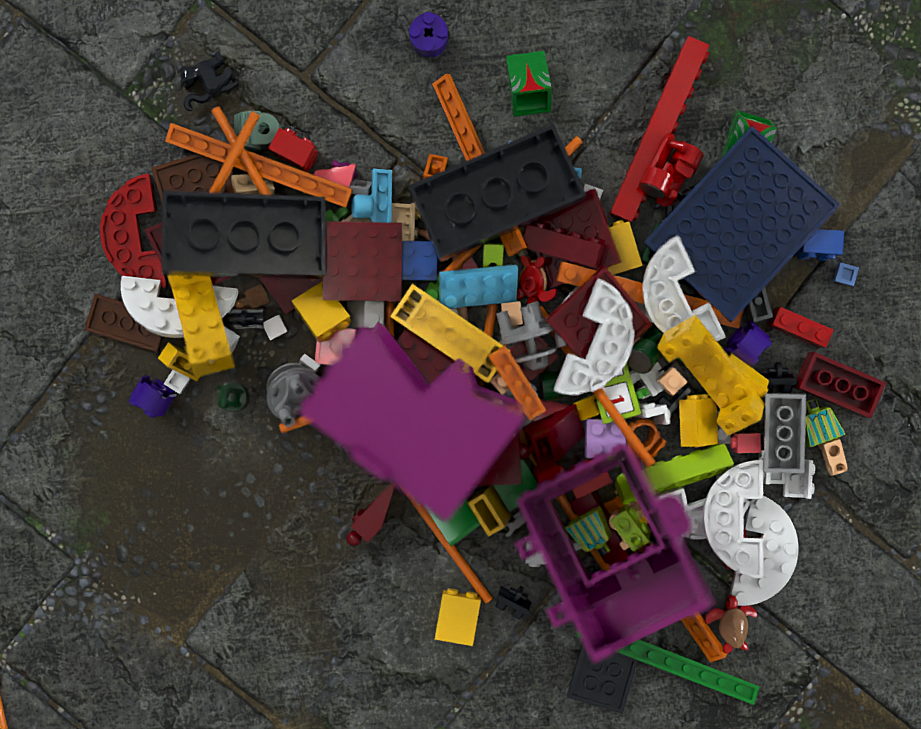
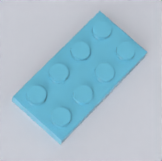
M517 265L440 272L439 302L447 308L516 302Z

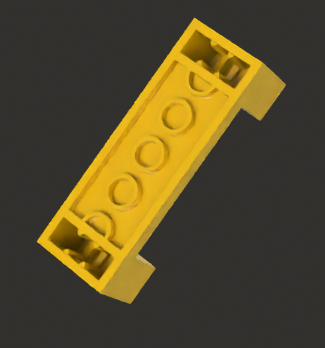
M167 275L173 291L187 345L186 349L195 378L234 368L210 276L187 277Z
M412 284L390 317L456 361L458 358H461L473 367L475 375L489 383L497 369L488 355L500 349L503 345Z
M696 314L664 332L657 348L668 362L679 357L720 408L716 422L727 436L761 420L765 402Z

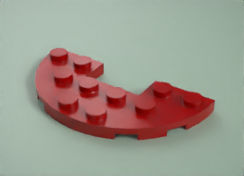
M148 173L125 182L126 184L111 195L104 214L101 216L100 239L108 261L112 263L117 272L122 276L161 280V288H168L167 277L162 275V264L155 250L143 252L138 215L156 212L151 174Z

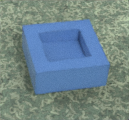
M841 262L838 263L833 282L851 287L854 286L859 267Z

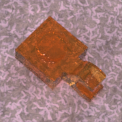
M260 284L244 291L246 297L236 301L235 306L237 309H243L250 305L251 309H256L269 303L270 300L263 285Z

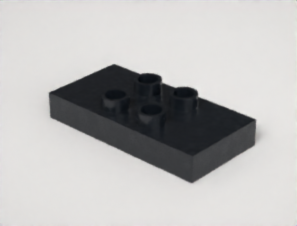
M554 124L408 186L409 193L440 262L584 201L586 193Z
M162 191V275L323 279L325 277V197Z

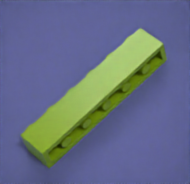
M724 443L721 445L713 444L702 451L700 449L694 450L686 456L678 455L667 462L659 461L654 466L649 468L645 466L659 494L723 474L733 467L734 462ZM624 474L618 475L614 485L622 504L626 505L637 501Z

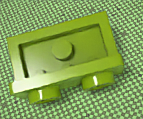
M626 504L620 508V513L613 517L610 522L630 549L636 551L649 542L651 531L646 523H641L638 519L637 511Z

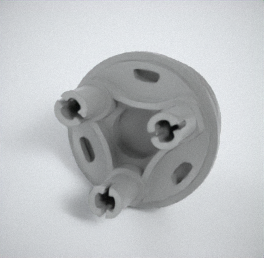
M539 301L529 303L527 306L520 308L525 325L517 328L512 327L508 311L496 313L501 329L502 340L499 341L501 345L525 341L527 353L513 357L516 363L522 362L526 370H538L548 366L547 355L556 352L557 347L553 346L538 350L536 348L534 337L554 331L549 324H546V320L541 313Z
M289 363L278 367L269 376L266 385L268 407L276 417L281 419L286 427H291L296 418L303 416L299 413L302 410L300 405L307 396L315 392L313 387L320 379L315 372L301 364Z

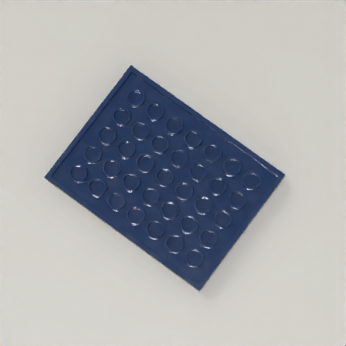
M751 126L644 241V244L656 253L666 242L678 236L695 272L683 277V279L724 317L732 322L834 213L840 204Z

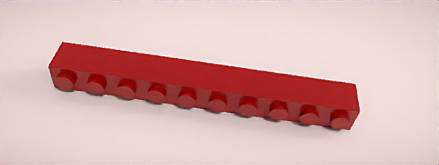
M690 36L684 41L608 214L609 216L630 223L633 220H637L640 210H638L640 202L644 203L648 195L639 188V183L647 167L651 166L665 136L671 132L675 133L679 125L676 122L679 115H683L687 106L684 102L693 93L694 87H692V84L701 75L702 70L699 68L702 63L707 61L710 52H707L709 44Z

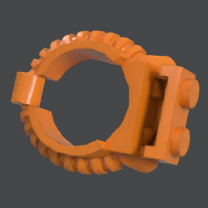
M641 418L635 422L631 421L629 426L632 431L637 426H648L649 436L642 444L652 458L656 457L658 451L665 446L667 441L660 437L661 433L657 431L658 428L655 422L647 418ZM626 439V444L629 445V446L632 448V446L629 444V442H628L627 439Z

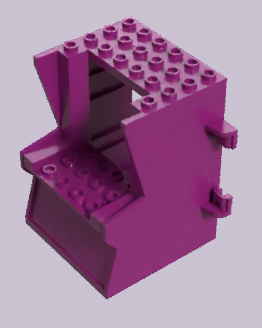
M377 322L372 330L363 325L349 345L345 344L338 354L341 357L338 360L332 361L326 369L327 376L322 379L320 378L314 385L313 389L315 392L303 400L300 405L302 410L299 413L350 450L352 458L382 480L389 479L447 522L525 419L523 404L515 399L478 386L473 367L461 358H458L436 380L429 384L384 325Z
M622 443L611 448L612 451L607 454L602 452L595 455L593 461L587 464L582 462L574 467L575 470L570 473L564 471L556 476L557 479L552 482L547 480L540 483L538 489L534 491L527 490L521 493V498L516 500L532 533L515 543L522 560L541 552L564 602L546 610L555 628L573 620L593 663L689 615L693 616L716 603L682 537L690 532L692 523L680 499L674 495H665L660 498L640 457L629 445H623ZM620 466L660 545H651L645 549L646 553H635L627 557L628 562L626 563L625 561L617 562L609 566V571L601 570L594 574L587 573L552 500ZM530 542L532 548L526 550L524 544ZM562 611L565 618L559 621L557 613Z

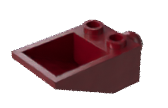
M571 405L524 426L523 429L528 445L520 444L521 459H527L531 453L538 466L543 468L558 461L585 435L577 405Z
M393 482L365 510L361 508L353 516L352 520L354 522L351 527L355 531L349 532L346 537L349 545H359L362 538L368 543L382 528L396 487Z

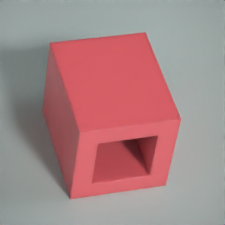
M733 433L730 444L731 449L735 453H761V433Z

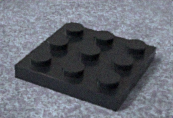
M582 641L567 692V698L623 714L638 660L615 652L593 663Z

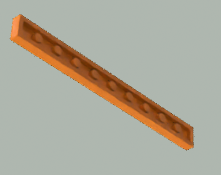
M443 75L432 85L467 161L484 154L485 151L451 75ZM519 229L500 236L508 256H513L527 248Z
M170 123L165 142L222 163L225 162L232 149L229 143L174 123ZM246 150L261 177L315 197H325L326 201L345 208L348 207L353 192L352 188ZM238 158L234 167L246 171Z
M561 262L557 281L580 287L596 270ZM614 276L634 302L644 304L643 283ZM684 294L691 311L709 303L707 300ZM712 306L721 325L739 329L744 310L730 322Z
M618 496L604 502L610 515L624 506ZM649 541L633 552L644 554L646 553L645 549L651 546L652 543ZM700 613L681 619L710 662L726 657L728 653L723 652L722 644L708 624L705 623Z

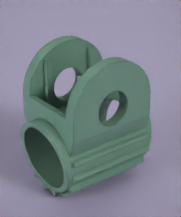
M244 111L234 115V132L237 137L251 111ZM253 111L259 114L260 118L244 148L248 151L260 152L261 149L269 148L278 129H282L274 116L261 113L260 111ZM265 129H270L267 134H262Z

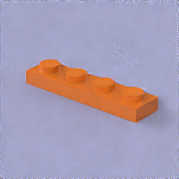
M506 345L488 355L516 400L523 404L524 412L529 420L546 411Z

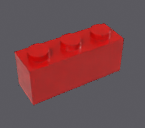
M782 307L774 308L772 312L773 317L767 323V326L818 348L827 347L834 331Z

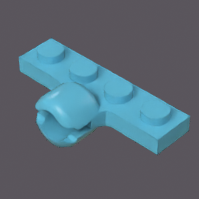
M372 170L371 195L357 194L353 197L351 208L352 215L355 218H366L370 222L392 223V170Z

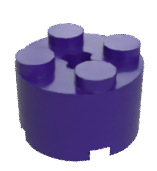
M426 12L413 20L409 28L410 42L413 50L422 57H437L443 53L448 43V28L440 16L432 12Z
M752 321L745 322L747 326L744 328L740 326L727 341L729 347H725V350L746 364L753 366L758 362L759 355L763 350H767L771 346L772 341L769 340V335Z
M143 375L131 393L129 403L145 410V414L151 418H155L156 415L164 416L177 395L172 394L174 390L166 386L163 381L157 378L155 381L149 380L151 376Z

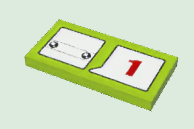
M626 362L620 373L609 380L605 386L601 387L624 419L641 415ZM596 398L603 425L614 422Z

